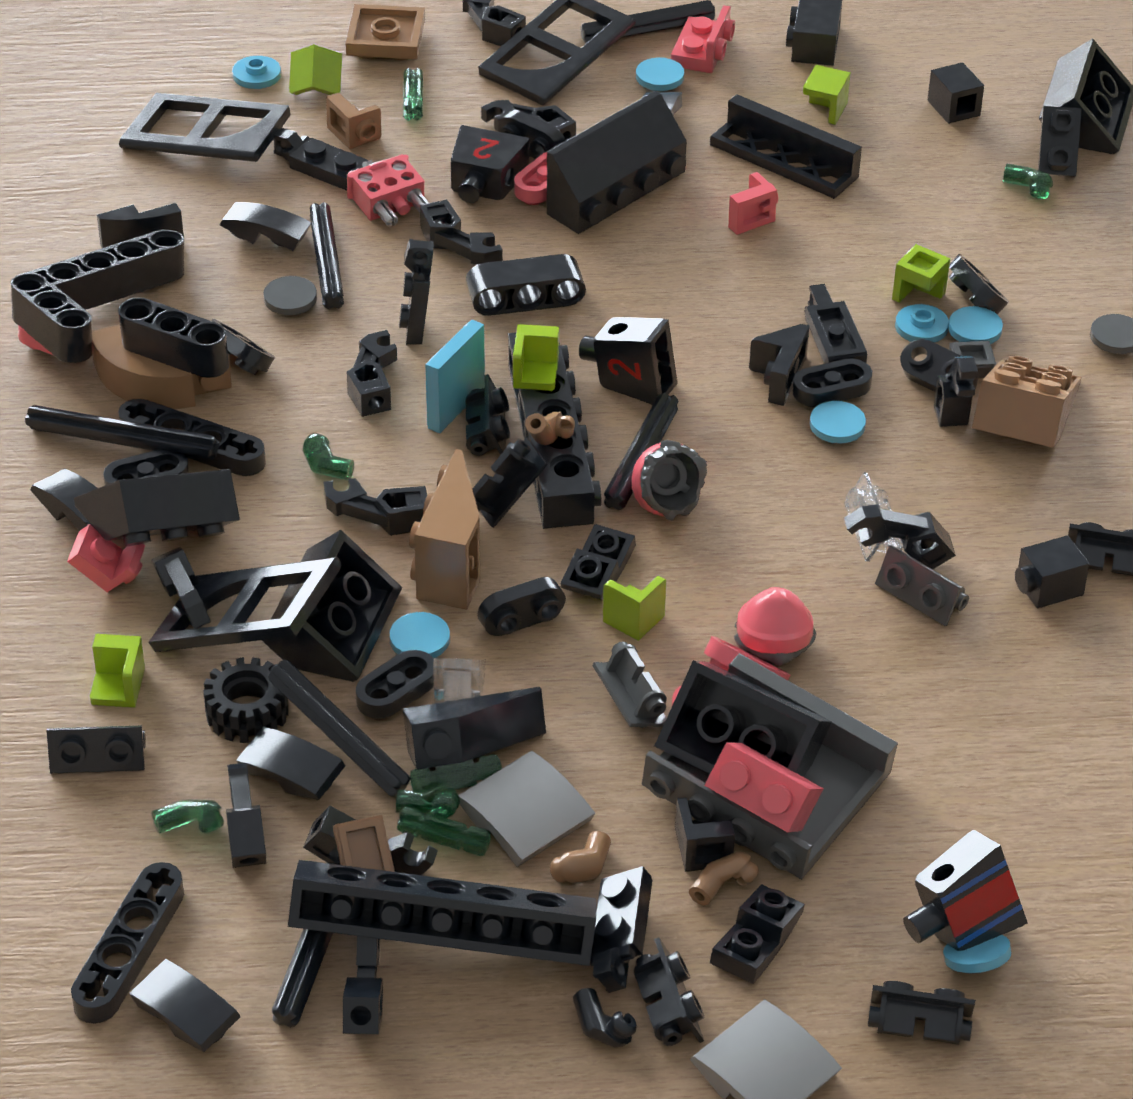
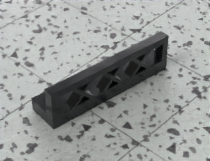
M738 94L728 101L727 123L710 136L711 146L833 199L859 178L861 146ZM734 134L746 140L733 141L728 137ZM769 149L776 153L764 154L757 150ZM802 163L807 167H794L789 164ZM832 176L838 180L831 183L820 177Z

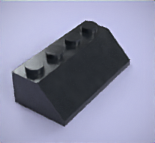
M656 90L547 151V215L580 234L685 172L687 140L661 93Z

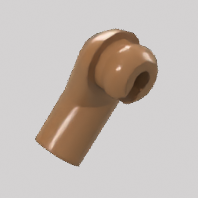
M552 412L546 416L534 413L527 417L525 426L537 443L549 445L558 436L564 439L570 438L574 432L575 421L571 416H562L561 412Z
M593 831L588 835L584 849L569 851L562 856L554 858L550 864V873L553 879L559 883L567 881L569 883H580L596 879L602 872L611 845L610 837L604 832Z
M739 851L710 862L689 889V895L696 903L704 906L708 905L724 882L732 877L741 886L751 883L759 873L758 865L750 860L751 856L749 854Z

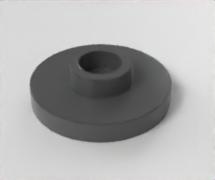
M298 276L277 278L267 284L263 292L266 307L272 312L281 315L304 313L310 310L317 301L315 285L308 279Z
M1107 314L1098 317L1091 325L1090 338L1098 348L1109 353H1132L1133 318L1121 314Z

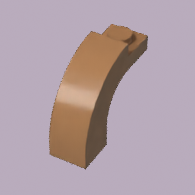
M120 325L92 330V357L96 372L102 383L112 393L126 401L145 399L172 409L189 408L196 406L195 395L232 388L230 361L228 370L221 376L215 378L200 377L126 350L122 345Z

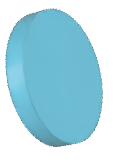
M266 56L243 58L236 62L232 69L234 81L238 85L249 89L270 87L277 83L281 77L280 64Z
M651 58L637 66L636 80L641 86L650 90H672L683 83L684 68L680 63L672 59Z
M925 304L910 305L901 309L896 316V331L901 337L910 342L925 339L935 343L942 340L948 333L949 319L947 315L934 306Z
M977 306L963 307L956 310L950 316L948 325L951 336L959 342L990 341V344L996 342L1001 337L1003 328L1002 320L995 312Z
M824 402L816 406L810 415V428L812 432L827 442H852L861 437L865 430L866 418L864 413L857 406L848 402Z
M414 612L406 614L397 619L390 629V645L397 654L408 650H420L436 658L448 648L450 643V630L447 623L439 616L431 613Z
M1000 935L962 951H957L947 944L944 947L943 953L945 963L950 969L962 973H981L996 969L1005 964L1011 957V946L1009 939L1004 935Z

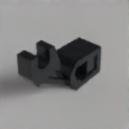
M462 0L463 12H468L480 28L483 41L502 46L526 26V16L500 5L494 6V0Z
M495 100L481 107V119L486 123L494 119V129L497 131L499 120L509 112L518 110L555 126L563 134L566 141L576 136V121L556 105L534 108L513 104L509 100Z
M447 199L420 205V227L426 240L434 241V249H448L471 260V264L476 265L503 261V249L500 244L495 245V235L493 232H470V235L462 232L461 219Z
M388 330L367 334L359 341V354L353 368L346 372L347 393L362 417L391 410V389L382 368L397 361V347L395 343L390 345Z
M972 356L954 357V363L946 375H937L934 409L939 427L965 426L969 423L972 398L975 395L973 379L977 378L978 369Z
M356 478L348 479L349 489L345 491L335 490L333 488V481L323 482L326 507L336 516L344 514L380 525L390 536L410 533L414 522H420L423 517V508L427 497L425 486L384 489L377 498L367 496V492Z
M878 504L862 506L844 517L847 530L852 535L858 531L861 544L865 547L890 540L889 537L899 538L902 541L904 551L909 556L932 570L956 556L949 533L930 512L909 515L879 509Z
M178 547L151 559L169 597L178 594L180 603L191 626L195 629L210 623L211 620L196 588H194V586L198 585V581L184 550Z
M247 763L227 765L232 807H234L226 809L232 867L267 864L260 805L251 806Z
M329 805L313 822L303 848L329 864L335 862L340 864L333 826L356 819ZM408 832L388 839L394 871L398 873L423 875L433 865L438 850L430 845L422 852L412 850L411 845L415 836Z
M357 936V977H347L343 993V1034H379L383 1014V978H376L377 965H379L380 939Z

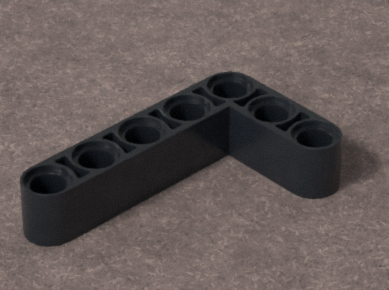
M159 230L19 274L11 280L12 319L59 360L68 363L84 362L92 356V316L86 310L182 278L184 275V236L173 230Z

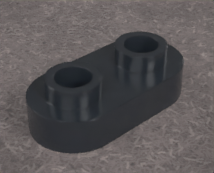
M513 110L501 118L497 126L498 132L529 138V157L534 159L566 141L563 134L555 126L518 110Z
M958 254L952 260L949 266L952 271L948 276L949 279L962 291L967 292L970 290L973 293L969 300L975 306L987 308L999 314L1009 303L1006 297L964 256Z
M212 319V322L218 323L225 328L228 355L230 356L232 353L237 357L235 361L237 366L254 375L257 374L258 370L268 371L275 359L271 353L234 328L216 319Z
M920 339L909 343L903 349L900 362L908 379L935 392L937 375H946L954 363V357H960L961 355L932 341ZM920 354L927 355L922 361L914 360ZM978 377L973 379V385L975 389L977 387Z
M843 359L804 368L794 376L793 396L798 402L808 407H816L828 401H844L863 396L871 389L872 369L867 363L857 359Z
M164 449L111 462L104 469V484L108 485L124 479L189 473L188 459L184 453Z
M541 577L492 593L480 604L477 616L490 635H508L556 618L565 605L566 596L553 578Z
M408 650L396 655L364 676L356 686V703L359 711L371 718H387L429 692L437 681L435 659L424 651Z

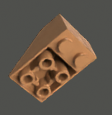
M1011 355L1008 357V360L1002 359L982 380L972 428L1054 448L1062 435L1082 377L1072 375V369L1060 365H1049L1048 369L1032 366L1033 361L1031 359Z
M455 449L449 464H443L440 468L435 492L428 493L421 521H415L411 528L409 546L410 548H415V556L411 565L410 578L416 581V599L467 610L480 582V518L462 450Z

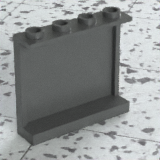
M739 653L729 664L728 672L832 721L812 766L804 776V778L824 789L803 830L787 833L707 788L704 785L710 775L709 773L664 751L660 756L652 751L646 754L642 785L648 788L655 796L666 799L675 805L677 798L686 797L691 816L700 822L709 823L732 820L736 844L746 846L769 860L778 869L788 871L802 880L891 773L898 743Z

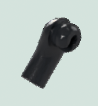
M585 988L574 994L573 1003L583 1033L587 1037L614 1048L623 1047L631 1042L632 1035L637 1030V1023L632 1015L626 1013L623 1016L621 1011L614 1013L612 1017L604 1014L595 989Z

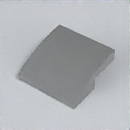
M533 751L528 752L458 795L456 799L484 837L492 833L516 867H519L591 821L595 815L594 810L569 781L551 764Z
M765 999L690 1059L722 1099L727 1098L730 1094L734 1099H807L842 1069L830 1053L790 1016Z

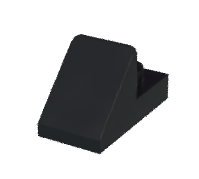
M799 324L752 339L749 369L765 374L764 384L769 385L768 403L785 405L793 388L794 376L801 370L807 358L810 325Z

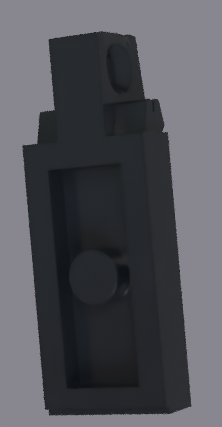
M281 128L274 134V154L287 160L291 169L346 191L347 174L363 168L362 163L368 161L365 158L324 143L321 140L309 138V136H302L300 138L296 131Z
M409 239L404 254V265L412 271V273L405 272L403 296L409 297V303L401 304L399 328H406V345H420L423 342L434 241Z
M825 284L809 286L810 300L808 301V306H805V320L810 325L809 329L824 364L843 359H857L867 363V350L845 301L833 302Z
M643 866L601 879L590 964L593 966L594 978H598L608 993L626 988L629 961L643 955L653 882L652 876Z

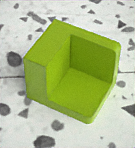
M315 44L291 52L289 92L294 95L311 90L328 95L340 93L342 53Z
M815 65L803 86V94L809 95V103L829 107L828 123L836 125L848 103L851 72Z
M915 244L896 263L892 300L900 303L914 288L939 299L946 294L951 258Z
M518 324L513 351V388L554 390L559 361V327Z
M657 576L642 591L630 584L624 587L613 580H609L603 587V622L639 641L665 616L666 579Z
M95 634L92 649L96 674L90 693L91 704L135 708L145 671L141 636Z

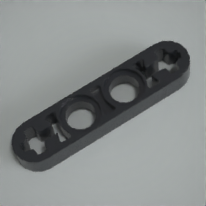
M145 399L126 401L118 410L119 420L165 428H181L183 431L212 435L220 442L217 457L214 460L209 461L187 457L189 459L221 470L230 469L231 473L240 476L258 474L266 465L264 443L255 436Z
M165 862L153 863L145 867L135 880L72 985L71 995L74 1013L80 1020L86 1023H101L112 1018L118 1011L183 900L182 874L176 866ZM153 888L159 889L157 894L155 895L156 902L153 901ZM139 916L148 917L153 920L150 926L140 930L131 929L127 926L131 919ZM115 953H125L131 957L128 963L123 966L112 967L104 963L108 956ZM103 987L104 997L97 996L100 989ZM86 998L93 999V1001H87Z

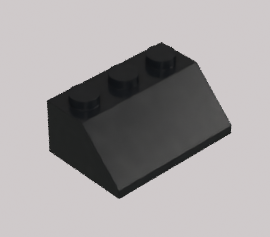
M1091 39L1058 59L1043 106L1082 108L1079 148L1115 154L1120 150L1133 106V85L1097 42ZM1041 110V113H1040V116H1039V120L1041 121V123H1042V110Z
M230 469L118 480L74 497L75 507L106 541L124 539L125 546L151 542L150 536L161 535L162 542L187 538L189 531H198L199 538L225 533V525L240 520Z
M339 530L308 548L301 560L303 562L338 557L341 561V568L297 636L262 641L282 660L290 661L298 670L354 682L359 679L403 587L342 530ZM304 583L288 585L270 620L282 618Z
M693 660L654 747L710 774L726 743H743L804 777L812 766L832 721L709 662Z

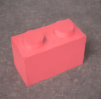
M743 743L725 744L704 785L787 833L803 830L824 789Z

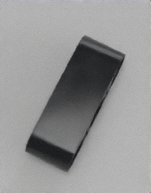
M568 254L482 263L471 268L466 276L474 309L479 314L488 316L567 307L580 302L586 293L585 283L577 260Z
M131 298L119 306L122 345L126 350L205 378L221 376L228 370L226 330L222 325L146 298Z

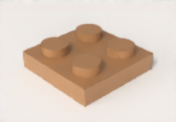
M354 4L345 43L346 56H358L365 59L372 57L394 58L396 60L417 59L425 23V7Z

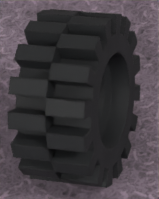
M244 657L236 658L237 665L231 666L229 661L222 663V672L214 668L210 672V679L206 678L204 682L203 693L207 723L209 727L213 726V732L218 736L224 732L225 739L232 742L235 736L238 735L240 736V743H249L248 736H256L262 727L278 730L277 725L284 726L286 715L289 716L288 698L269 681L268 676L271 668L274 666L273 663L267 661L261 666L260 658L252 657L251 664H245ZM243 696L261 698L248 704L232 702L234 699Z

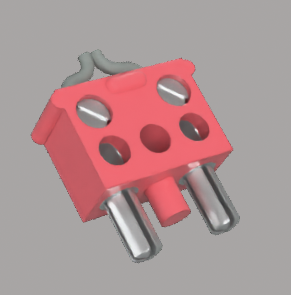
M401 154L376 163L368 160L362 163L363 168L347 174V198L353 199L370 221L381 218L388 227H392V225L395 226L398 222L395 212L403 216L409 213L413 206L420 212V205L429 203L424 197L425 181L409 163L408 155Z

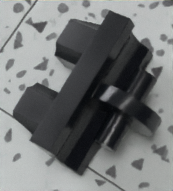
M1043 106L1037 175L1076 177L1082 108Z

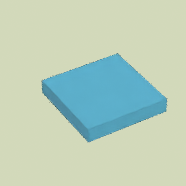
M475 320L468 322L425 364L428 429L441 433L466 408V396L473 389L485 388L484 324Z

